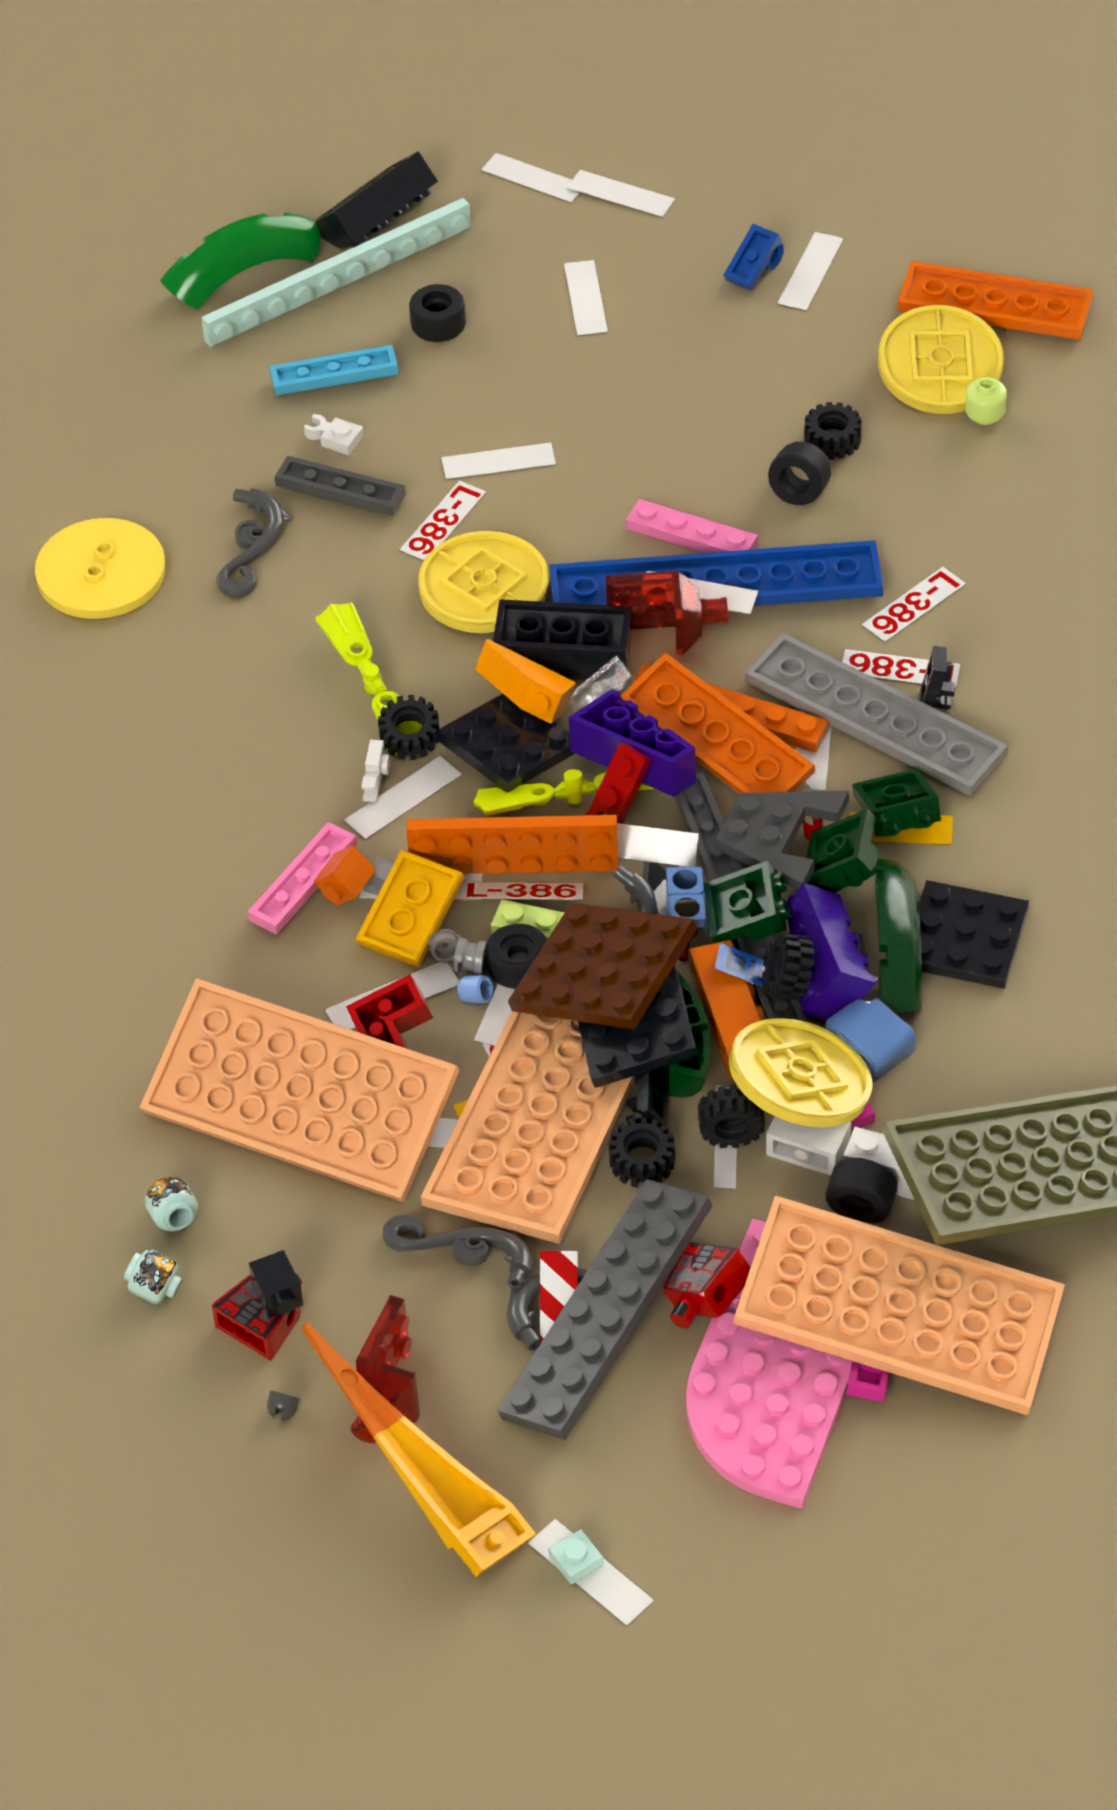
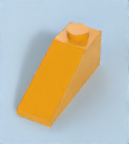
M489 639L484 643L475 668L479 674L519 708L550 724L566 711L576 682Z

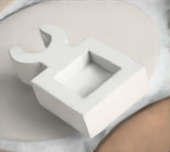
M313 414L312 424L314 427L304 426L306 438L310 440L320 439L322 447L348 456L364 437L363 426L337 417L330 423L322 415Z
M370 739L365 761V776H363L361 786L364 789L363 801L377 802L383 775H389L390 755L385 754L384 740Z

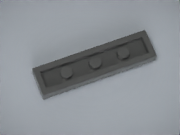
M291 456L286 457L275 475V485L278 487L394 516L406 495L405 485Z

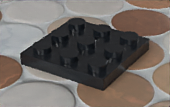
M503 693L437 730L438 742L506 793L575 754L570 751L569 731L555 721L550 724L522 710Z
M926 880L919 902L922 972L1005 989L1028 914L1029 901Z
M675 965L635 1030L578 1021L591 1081L595 1088L699 1055L679 973Z

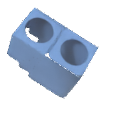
M702 867L666 868V915L682 917L675 912L676 902L693 899L699 904L700 909L695 916L688 918L694 920L696 928L703 927V931L705 928V933H707Z
M857 999L826 1020L825 1029L832 1033L835 1032L863 1058L870 1070L872 1083L915 1051L914 1030L879 999H874L870 1003Z

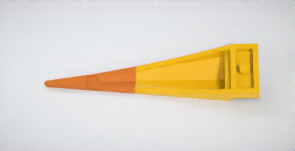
M305 1322L301 1327L302 1332L447 1548H454L476 1577L529 1542L536 1533L510 1501L484 1483L432 1441L375 1390L309 1323Z

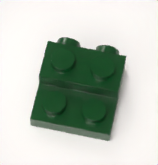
M918 768L852 784L853 796L863 810L868 808L876 817L873 828L875 837L894 836L901 830L927 828L934 822L941 821L938 795Z
M868 808L811 833L806 858L814 860L815 869L808 885L836 893L847 886L858 887L862 885L863 881L875 874L879 850L871 842L876 817Z
M768 860L703 883L710 938L714 943L732 940L749 934L753 941H757L786 930L785 920L791 918L789 906L786 900L781 898V893L787 891L786 882L780 871L775 872Z

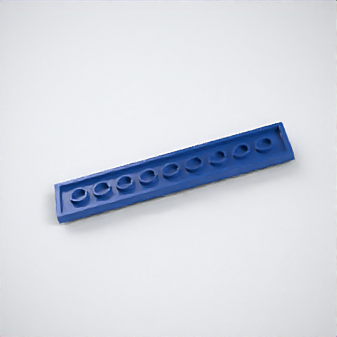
M876 540L550 564L553 602L632 606V615L718 609L638 594L647 571L759 591L753 606L883 596V582Z

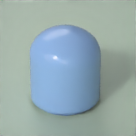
M487 975L465 976L459 981L457 986L458 996L464 1003H488L493 996V983Z

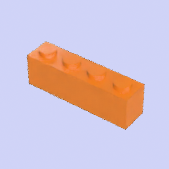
M731 940L691 948L689 951L690 973L706 1013L728 1078L731 1079L733 1077L729 1069V1054L735 1038L745 1027L757 1021L765 1020L762 1007H755L753 983L715 969L720 943L733 947Z

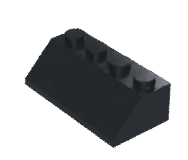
M417 151L389 166L314 221L320 230V237L339 249L350 244L354 248L369 239L366 233L370 230L376 233L389 224L388 217L394 214L395 218L408 211L411 208L408 203L413 199L419 202L430 195L432 192L429 188L437 183L438 180L420 152Z
M500 599L493 642L566 678L626 681L630 657L632 606Z

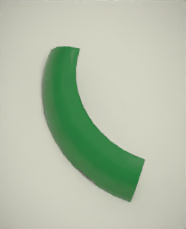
M284 213L283 216L273 217L259 214L232 222L204 237V244L195 249L190 255L184 253L168 269L160 282L179 300L198 310L206 299L222 284L252 266L279 259H298L313 263L319 251L320 230L312 218L299 214Z

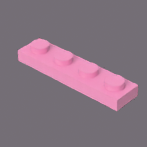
M642 499L637 501L626 519V529L703 553L755 549L758 544L757 534Z
M327 822L247 912L248 921L277 935L319 888L313 881L331 856L352 845L355 847L357 845L356 835Z

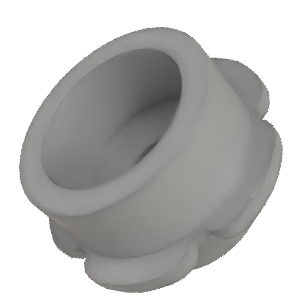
M441 929L437 933H432L428 944L430 945V953L436 960L441 962L454 960L456 945L460 935H456L451 929Z

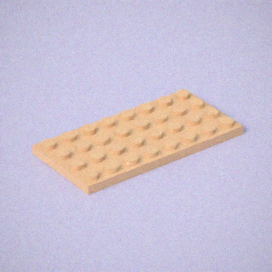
M196 978L139 1108L143 1113L404 1203L460 1070L457 1065Z
M512 1011L420 1197L421 1205L560 1244L634 1085V1076L595 1088L591 1081L578 1021Z
M775 1195L734 1316L733 1324L1028 1416L1065 1284Z

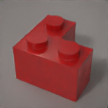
M411 974L346 1006L357 1032L406 1049L409 1048L402 1034L434 1018L419 986Z

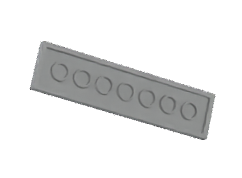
M782 633L745 672L746 683L807 714L829 720V725L915 769L918 768L919 771L969 796L976 791L1008 754L1007 744L785 633Z

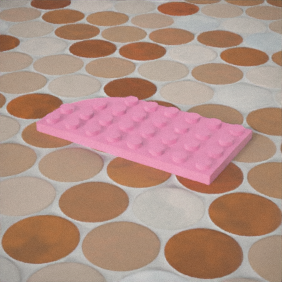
M753 1218L739 1250L750 1267L766 1224L764 1221ZM742 1289L721 1316L711 1319L692 1365L686 1389L688 1425L697 1448L705 1460L726 1480L756 1496L803 1509L846 1396L852 1361L733 1324L743 1292Z

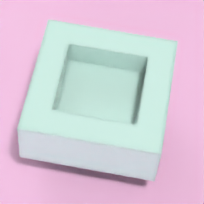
M582 1530L577 1531L548 1549L549 1558L570 1585L604 1566L603 1556Z

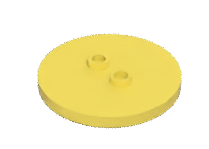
M928 305L903 313L886 328L879 343L877 363L884 384L900 401L912 408L927 413L953 414L965 411L966 389L972 381L983 377H990L1000 381L1004 366V353L1001 342L994 330L975 314L953 306Z
M116 518L85 520L62 529L44 544L35 563L37 586L43 598L52 607L65 614L86 619L116 617L139 608L156 594L163 583L166 572L165 555L158 539L141 525Z
M496 531L470 532L446 540L428 554L419 570V595L425 609L440 623L465 632L491 633L495 630L500 599L545 602L549 592V570L542 554L529 542L517 536Z
M787 1018L757 1021L740 1031L734 1040L729 1054L731 1075L743 1094L764 1111L794 1124L809 1127H834L846 1124L863 1112L871 1096L872 1076L860 1054L854 1051L838 1035L809 1022Z

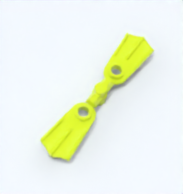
M352 602L347 604H330L323 613L316 616V622L345 662L359 668L363 675L364 690L368 694L376 695L372 700V709L378 721V716H381L380 711L382 707L387 708V705L381 703L384 700L392 699L396 704L399 695L393 691H385L387 688L381 679L379 668L371 662L373 650ZM355 648H361L363 650L360 653L352 652V650ZM405 721L400 723L396 730L403 734H413L421 730L422 725L416 721Z
M568 770L564 773V782H561L556 788L545 783L520 785L508 793L500 787L478 789L473 805L478 807L485 816L522 809L528 805H545L553 798L554 794L556 799L567 798L569 804L575 805L583 801L582 795L594 794L595 790L599 789L605 773L597 775L593 782H589L583 779L580 770ZM642 783L638 791L654 788Z

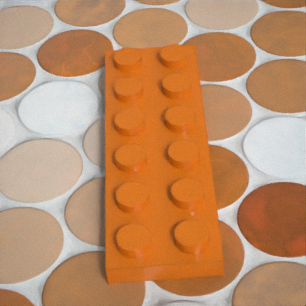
M911 261L898 299L897 311L907 312L928 305H947L969 311L990 326L1081 340L1092 304L1094 290Z
M666 652L620 695L624 702L631 700L638 706V712L645 717L651 715L657 719L658 726L661 729L669 728L694 746L695 761L738 794L795 792L815 773V765Z
M617 815L407 819L408 852L460 871L464 875L468 873L615 871L618 868Z

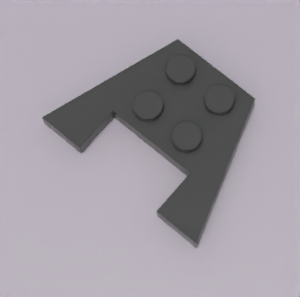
M849 791L740 793L716 837V849L749 866L768 860L775 872L780 871L786 885L798 890L803 883L808 884L815 869L813 859L787 854L806 816L834 822L839 821L850 801Z

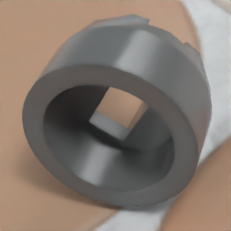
M270 1390L267 1401L268 1413L275 1419L278 1409L283 1410L282 1421L288 1420L294 1416L300 1398Z

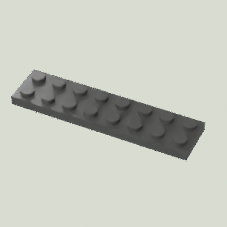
M646 1179L497 1410L502 1420L563 1440L567 1438L712 1208V1203L708 1196Z

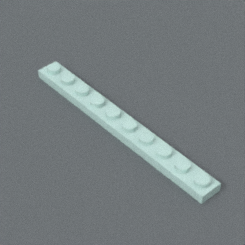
M461 198L201 317L205 342L212 347L471 228L470 204L464 198Z

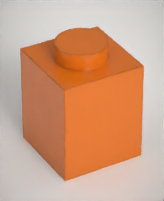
M352 845L334 853L313 882L320 888L325 898L337 906L355 899L376 871V868Z

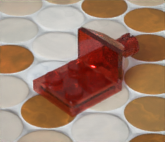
M679 571L605 575L606 605L632 606L631 630L674 627L676 656L684 655L702 636V625L713 623L728 624L727 597L700 599L699 588Z
M390 1295L356 1359V1371L409 1421L414 1423L420 1417L416 1373L397 1367L400 1359L405 1360L411 1349L412 1338L408 1336L410 1318L406 1316L405 1300ZM358 1415L351 1425L352 1434L363 1442L377 1443Z

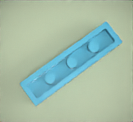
M392 345L269 366L275 396L399 375L398 364Z

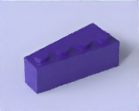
M614 688L569 716L571 752L608 768L619 743L627 744L653 759L643 779V784L675 797L696 783L695 747L669 728L661 729L658 726V720L653 716L648 715L645 717L639 713L638 706L631 700L624 702L620 697V692Z
M803 883L795 894L791 895L787 900L791 912V918L788 919L789 934L809 937V940L813 943L811 948L814 949V955L811 957L814 960V966L810 970V972H813L812 978H808L810 985L808 989H804L805 995L800 997L802 1014L826 1021L849 1003H853L857 999L862 1000L877 982L874 975L867 973L866 968L869 963L866 956L858 952L857 945L859 944V939L856 933L849 930L851 920L840 894Z

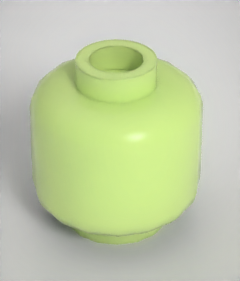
M990 377L978 378L972 381L966 389L965 412L967 416L981 425H990L1002 419L1006 412L1007 390L1004 384Z

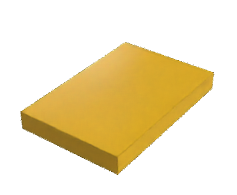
M401 849L355 941L361 946L419 968L430 947L428 945L429 937L432 933L438 932L465 878L464 874Z

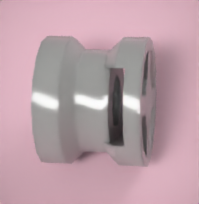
M460 937L455 950L454 971L463 973L469 970L473 971L475 975H484L487 968L486 946L488 941L481 940L478 943L469 942L467 938Z

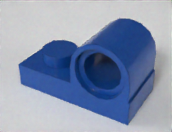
M752 224L723 274L726 281L752 291L764 269L774 270L780 263L784 253V245L780 235Z

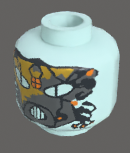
M162 1178L153 1183L145 1195L147 1211L156 1226L164 1231L174 1232L184 1229L192 1223L198 1213V1202L187 1183L180 1178Z
M153 1249L145 1250L142 1254L136 1252L124 1275V1279L128 1281V1291L153 1304L161 1303L166 1296L173 1298L182 1281V1278L177 1276L178 1263L174 1259Z

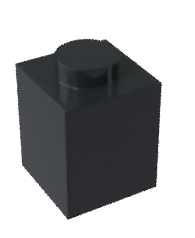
M284 1250L248 1263L252 1286L268 1319L279 1314H288L295 1308L303 1306L301 1284Z

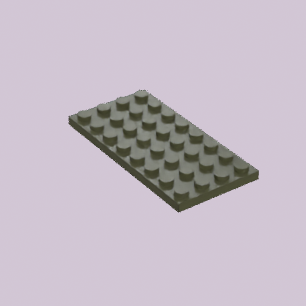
M1117 1085L891 1120L884 1123L882 1132L936 1245L1117 1215Z

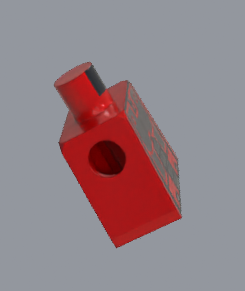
M692 1242L688 1244L663 1284V1291L674 1306L669 1316L674 1324L687 1329L692 1324L696 1315L717 1318L725 1312L744 1288L751 1268L737 1248Z
M296 1274L300 1284L302 1285L300 1277ZM250 1275L212 1304L215 1327L270 1361L286 1340L301 1314L300 1307L288 1314H279L268 1319L254 1291Z

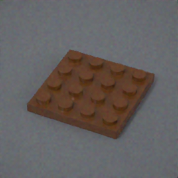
M571 903L509 998L508 1004L511 1011L635 1030L697 930L694 920L692 918Z

